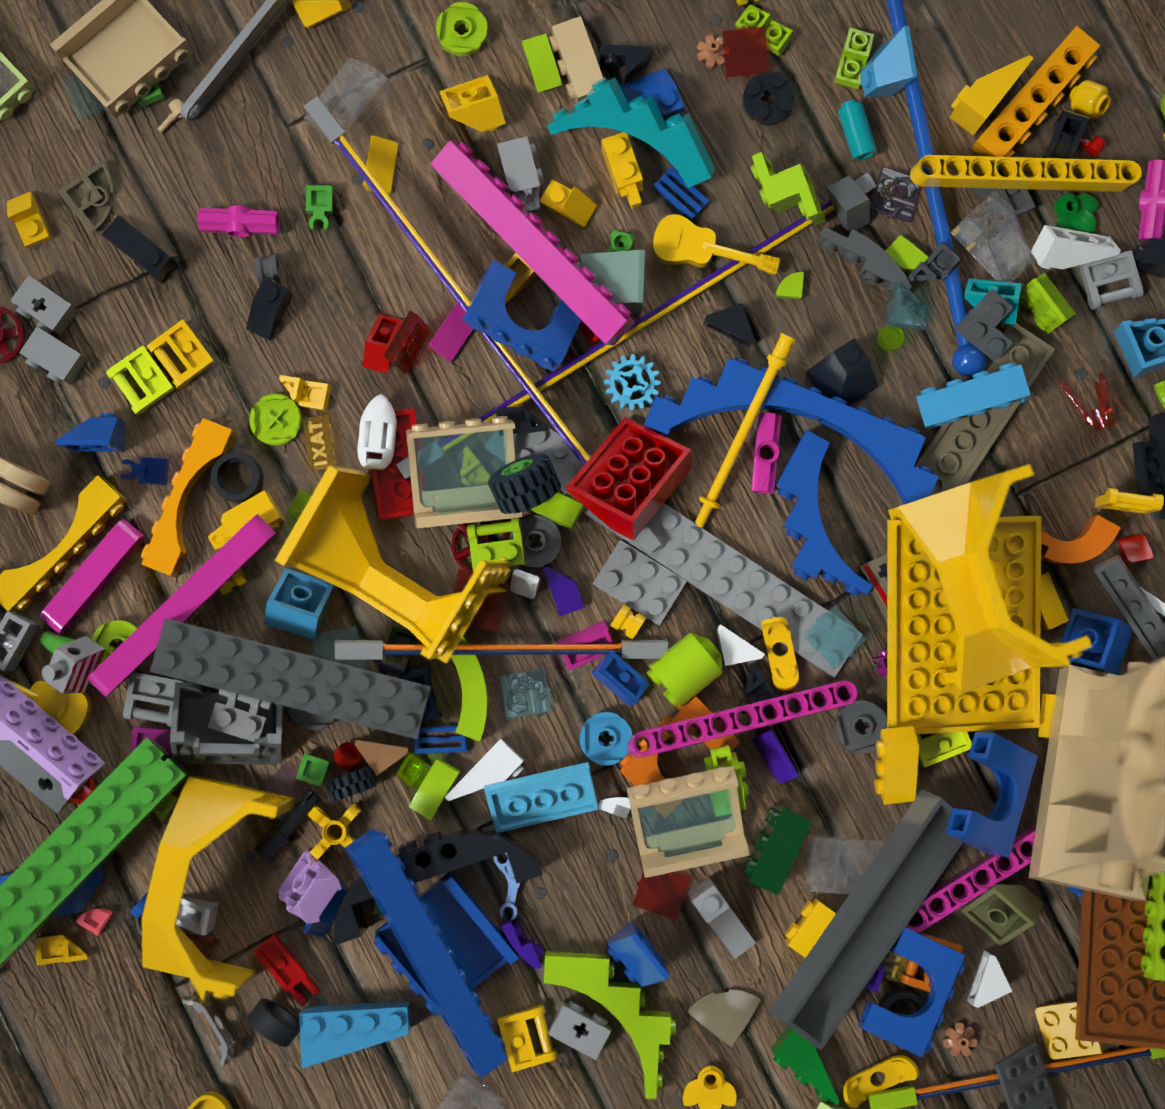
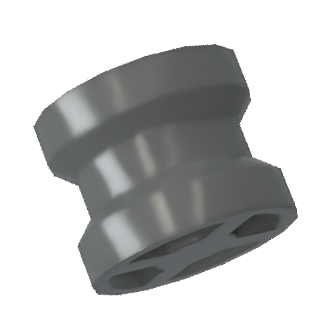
M271 254L269 258L255 257V269L260 283L264 277L272 278L275 281L281 280V269L277 254Z

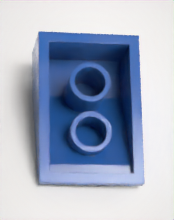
M633 920L608 939V945L610 946L607 949L608 953L616 962L622 961L626 966L624 972L633 984L638 981L641 987L664 981L670 977L665 960Z

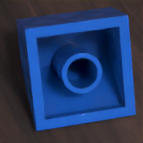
M1073 608L1061 643H1068L1088 636L1092 647L1082 650L1083 655L1068 659L1069 662L1087 669L1118 675L1133 629L1120 619Z

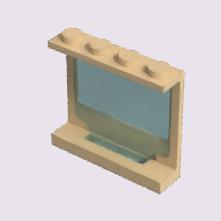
M507 416L492 417L490 422H481V419H467L465 424L455 425L454 421L439 422L438 427H428V424L412 425V429L406 430L414 518L417 528L522 517V512L514 514L501 513L487 483L488 479L498 469L515 461L513 439L515 423L512 420H508Z
M733 765L627 788L645 878L750 856L743 831L737 787H739Z

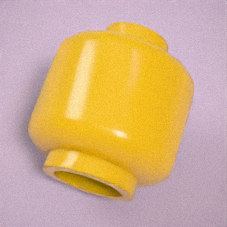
M1085 80L1076 85L1069 97L1072 110L1091 119L1103 115L1111 102L1107 87L1091 80Z

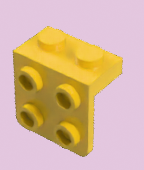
M291 0L306 28H311L352 8L350 0Z
M1077 1000L1038 1006L1035 1010L1045 1046L1051 1059L1102 1054L1108 1043L1079 1041L1075 1039Z

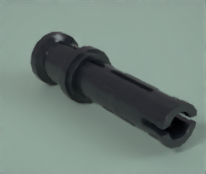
M308 789L277 827L270 828V834L260 845L254 847L255 852L265 861L271 864L274 862V856L279 850L290 843V835L317 803L322 800L318 795L315 796L316 793Z

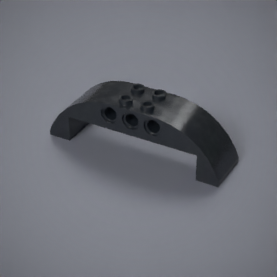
M459 830L445 835L438 831L427 835L423 839L424 842L417 844L416 840L403 843L398 847V851L392 853L394 857L398 856L405 866V871H403L407 880L410 878L414 884L503 853H507L516 884L543 874L542 862L532 851L519 841L491 830ZM445 844H453L457 849V853H448L445 850ZM420 852L429 854L431 862H423L419 855ZM361 876L348 890L338 909L333 933L335 945L359 938L368 929L360 902L371 899L373 896Z

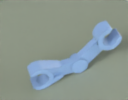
M494 856L495 864L505 874L508 881L507 898L500 908V915L503 917L504 908L511 907L514 911L512 915L513 920L517 915L515 900L520 883L516 884L509 859L502 863L498 860L497 856Z

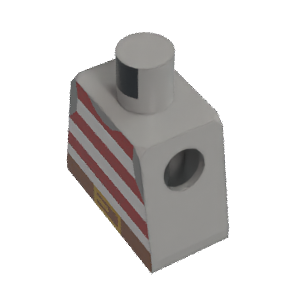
M87 636L59 646L55 649L50 664L43 667L42 677L45 682L61 693H88L92 683L87 677L100 665L106 649Z

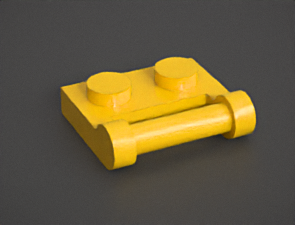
M183 319L146 347L151 355L157 357L174 380L172 383L177 390L188 385L192 379L215 363ZM166 344L170 345L187 368L184 373L181 374L163 348Z
M1108 488L1104 495L1096 497L1095 508L1149 514L1162 509L1164 497L1160 494L1147 496L1118 492V489Z
M544 1004L497 1019L503 1042L506 1045L505 1049L512 1072L558 1058L557 1049H553L550 1035H548V1027L544 1017L546 1013ZM534 1018L543 1052L539 1054L535 1053L526 1021Z

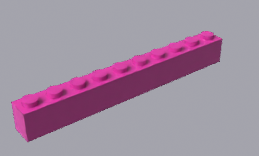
M450 140L430 165L606 345L614 346L635 323L629 317L632 313L623 304L619 303L617 305L613 301L612 297L614 295L604 285L599 286L594 281L595 275L588 268H581L576 263L578 258L569 249L563 250L558 244L560 242L559 238L549 230L546 232L540 226L542 221L535 214H528L523 209L525 204L517 196H510L506 191L507 185L498 177L493 178L488 173L490 168L478 159L476 161L471 156L473 151L465 143L461 142L458 144Z

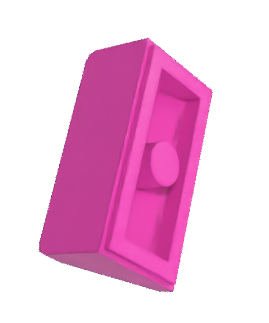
M459 303L454 305L428 345L431 350L451 363L474 330L466 322L462 321L465 311Z
M601 621L558 640L557 644H614L605 622ZM606 654L562 656L570 671Z

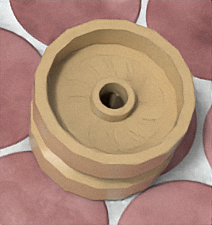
M0 457V476L5 479L4 482L0 480V503L34 516L40 506V502L37 498L28 494V490L38 495H46L52 483Z

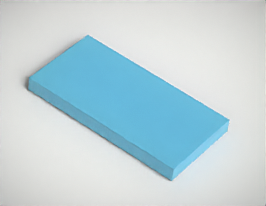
M589 762L484 786L496 833L599 810Z

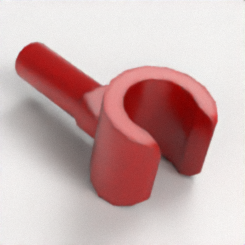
M1095 136L1090 142L1081 138L1079 145L1084 147L1090 156H1096L1104 148L1105 141L1098 136Z

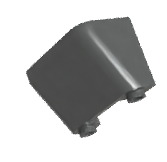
M189 681L175 682L170 735L172 757L175 761L192 764L273 765L281 761L284 705L272 703L270 710L260 708L258 715L268 717L262 738L254 739V742L207 728L215 703L226 704L228 697L219 695V693L204 692L202 686ZM238 700L236 708L249 712L250 704Z

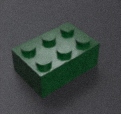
M776 803L774 808H769L764 819L767 822L763 832L759 831L753 843L756 846L752 856L746 857L742 870L745 871L743 875L748 882L779 896L813 821Z

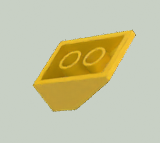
M1028 55L977 79L971 87L966 85L951 105L954 111L949 118L974 136L1034 58Z

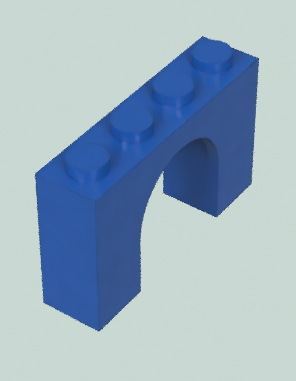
M493 260L485 271L462 321L466 322L472 329L480 330L491 336L494 341L514 349L517 354L532 359L540 367L554 371L563 361L581 319L561 300L553 310L544 329L531 331L516 325L508 316L505 308V297L516 272Z
M975 732L968 757L985 765L994 773L998 783L997 802L993 810L985 817L974 811L953 808L946 834L989 855L1009 858L1038 756L995 733Z
M904 928L889 951L915 962L925 971L930 983L928 1000L920 1010L907 1015L896 1014L867 1001L857 1026L923 1057L924 1052L928 1053L933 1044V1037L931 1036L934 1028H938L943 1020L944 1012H942L944 1004L949 1002L954 994L955 987L952 985L956 976L960 977L964 970L965 962L963 959L965 955L910 929Z

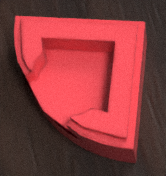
M107 908L91 909L82 914L76 920V923L99 936L115 911Z

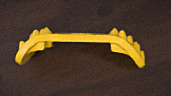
M772 616L770 619H765L761 622V628L774 686L779 690L788 691L795 688L799 683V672L787 619ZM778 642L785 643L788 651L784 655H776L772 650L773 645Z
M896 1055L851 1076L843 1087L847 1106L851 1109L857 1108L868 1098L867 1094L884 1091L900 1082L915 1080L919 1076L918 1067L909 1057ZM875 1072L885 1074V1080L880 1085H874L870 1081L872 1074Z

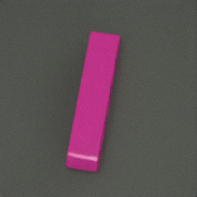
M125 519L119 521L44 608L40 618L60 635L64 634L137 550L145 536Z

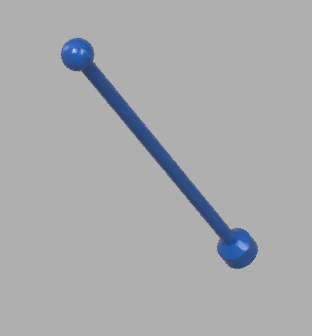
M886 0L893 35L904 26H908L902 0ZM917 73V77L908 83L904 89L920 160L926 155L935 154ZM922 167L923 172L930 175L928 169ZM925 187L937 247L941 242H945L954 250L942 188ZM958 266L944 279L954 329L968 314ZM955 329L958 348L953 353L952 365L960 375L973 377L972 375L983 371L986 366L987 357Z

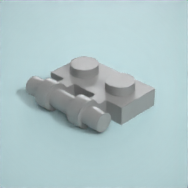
M219 689V695L228 697L226 704L215 703L207 728L254 742V739L262 738L268 717L258 714L260 708L270 710L272 702ZM238 700L250 704L249 712L236 708Z

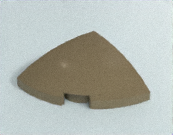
M102 160L57 192L92 233L103 223L110 211L109 202L110 194L113 193V184L107 166Z
M729 989L728 992L718 994L712 991L697 999L688 1008L687 1012L732 1047L751 1019L761 999L754 994L739 989Z

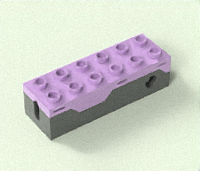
M0 674V766L57 814L70 803L80 805L97 788L94 778L106 763L95 752L81 743L75 735L61 726L56 719L49 716L33 700L29 699L13 683Z

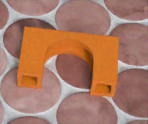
M694 696L682 707L680 705L676 706L679 711L673 717L668 714L657 726L661 727L713 713ZM714 719V729L717 732H722V722ZM689 725L687 729L688 734L697 737V729ZM663 732L662 734L663 742L672 737L668 732ZM734 735L704 742L709 749L729 745L730 752L740 743ZM642 739L639 742L641 746L639 750L645 752L647 750V743ZM628 753L619 762L622 765L619 769L620 772L634 786L665 780L658 768V754L645 758H635ZM682 799L653 806L665 817Z

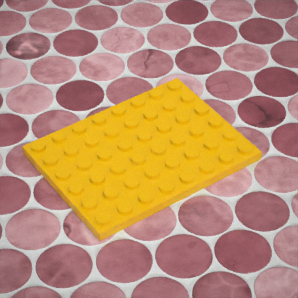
M1041 516L999 517L988 547V556L1007 613L1014 624L1040 638ZM887 520V729L913 726L915 734L1040 727V667L1029 668L961 694L956 683H946L943 673L957 671L959 636L940 577L934 563L903 520Z

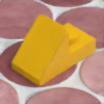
M553 179L539 201L540 205L584 229L597 208V205L577 187L574 186L571 190Z
M31 191L7 201V216L15 223L22 242L27 249L52 239Z

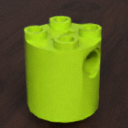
M688 633L658 660L648 665L650 670L646 672L658 687L661 684L664 686L666 691L663 694L674 707L678 705L682 707L687 701L723 674L721 654L708 638Z

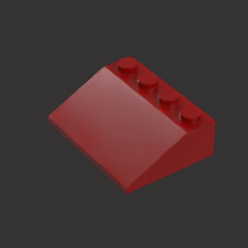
M624 417L566 486V491L610 529L634 541L691 470V449Z

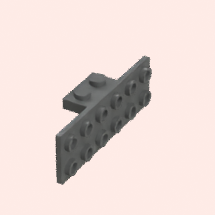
M1036 1042L1027 1043L995 1063V1069L1008 1108L1000 1106L996 1109H1058Z

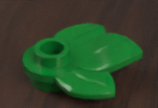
M1067 193L1061 195L1054 204V211L1058 216L1057 227L1094 234L1096 231V219L1092 213L1100 207L1099 202L1088 194L1075 196ZM1067 203L1070 204V211L1067 209Z

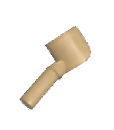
M179 99L169 103L168 106L172 113L157 128L161 133L176 119L184 118L180 114L184 103Z

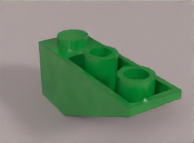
M787 1026L770 1048L774 1055L773 1060L783 1069L789 1067L796 1072L794 1077L807 1087L808 1084H811L816 1088L815 1094L824 1102L829 1103L831 1100L838 1106L840 1102L815 1046Z

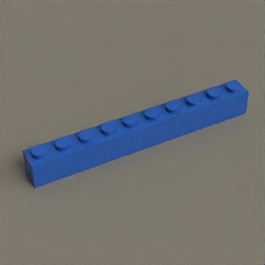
M372 829L347 845L345 849L470 1068L483 1078L508 1059L503 1050L506 1048V1045L498 1034L495 1035L491 1027L494 1024L490 1017L480 1010L479 1005H481V1001L473 990L470 991L466 984L469 980L461 968L457 969L454 964L456 956L448 946L445 947L441 941L444 935L436 924L432 925L429 919L431 915L429 908L423 901L419 902L416 893H418L416 885L410 878L407 880L403 873L405 870L403 862L398 856L394 857L390 850L392 847L390 839L385 833L381 834Z

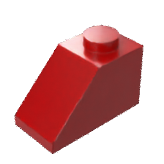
M382 314L378 315L365 341L362 367L372 369L375 372H389L395 359L404 320Z

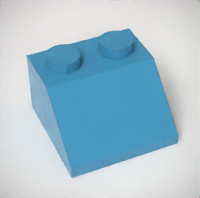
M285 568L267 601L264 624L315 640L323 624L335 585Z

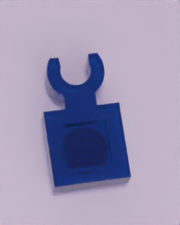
M141 457L140 465L129 459L122 460V464L130 465L132 470L129 474H121V478L133 480L139 476L138 483L167 486L168 459Z

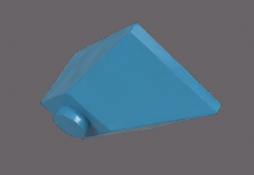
M904 26L883 43L861 71L860 83L864 90V97L893 96L917 77L909 26Z

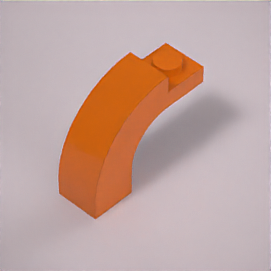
M1099 515L1089 517L1081 533L1069 542L1057 540L1041 531V560L1055 565H1070L1090 560L1110 546L1121 527Z

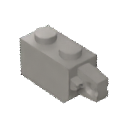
M527 136L498 143V152L510 196H517L525 204L523 209L528 214L540 211L539 193H541L540 185L544 184L541 168H535L534 160L538 159L535 144H529Z

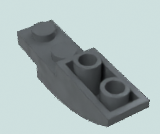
M826 227L823 228L816 243L820 244V247L826 252H837L843 255L844 259L851 264H861L862 267L858 274L863 276L862 279L871 285L879 284L885 287L888 293L897 297L900 295L905 297L912 286L904 272L890 255L875 242L854 229L851 230L848 237H845Z

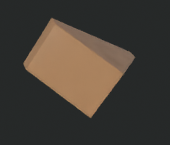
M357 739L355 741V746L376 775L384 772L410 753L411 750L409 746L365 739Z

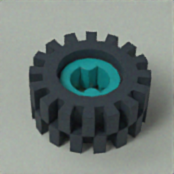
M370 766L325 782L331 803L377 787Z

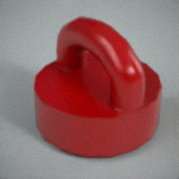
M350 742L342 743L334 752L336 763L345 771H351L359 764L362 758L355 744Z

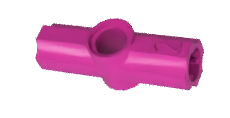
M1153 160L1148 163L1146 185L1140 194L1139 208L1142 213L1138 236L1140 241L1163 239L1165 160Z
M229 206L228 209L200 208L198 212L197 222L200 232L227 233L234 237H249L250 234L278 235L280 230L278 211L251 210L245 206Z
M775 413L758 414L756 443L753 452L754 463L751 492L761 494L774 493L782 415ZM760 448H769L773 454L772 459H763L760 456Z

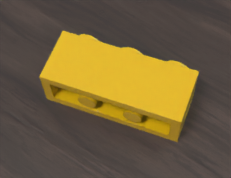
M913 726L881 729L880 741H876V750L879 760H875L878 778L874 779L876 794H881L884 805L913 802L916 798L919 743Z

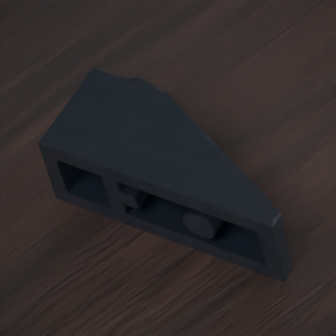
M119 215L102 233V236L161 284L179 265L171 256Z

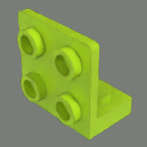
M1045 272L1031 280L1021 289V304L1026 309L1031 310L1035 316L1036 324L1040 329L1046 330L1048 334L1076 314Z

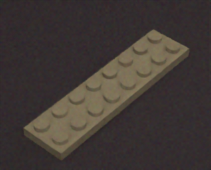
M1017 323L1016 325L1007 324L1003 333L1013 341V344L995 362L986 356L987 362L983 371H988L989 374L998 372L1000 366L1014 362L1015 366L1022 365L1028 388H1030L1055 348ZM1019 399L1015 400L1014 404L1009 405V407L999 410L991 407L981 415L967 417L965 415L959 421L940 426L914 466L916 468L919 465L928 467L934 471V475L939 476L931 495L968 483L1020 404Z

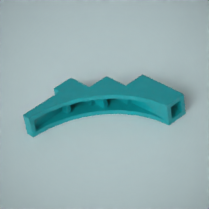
M615 77L608 81L606 78H602L592 84L593 88L587 94L588 98L575 103V108L566 111L563 108L553 113L552 119L547 125L551 135L568 129L583 127L610 128L628 133L648 143L664 155L679 172L688 188L712 178L715 167L689 113L684 116L676 114L668 118L665 123L652 95L645 99L643 96H639L628 104Z

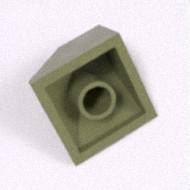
M995 884L963 906L960 911L999 946H1002L1036 923L1044 903L1023 885Z

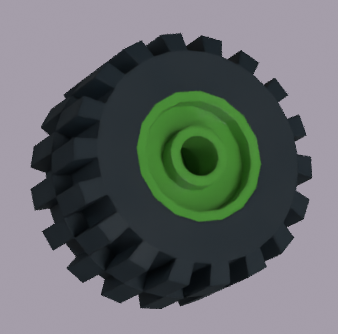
M534 454L512 461L498 469L487 482L500 512L504 514L520 513L535 508L552 498L561 488V483L547 454Z

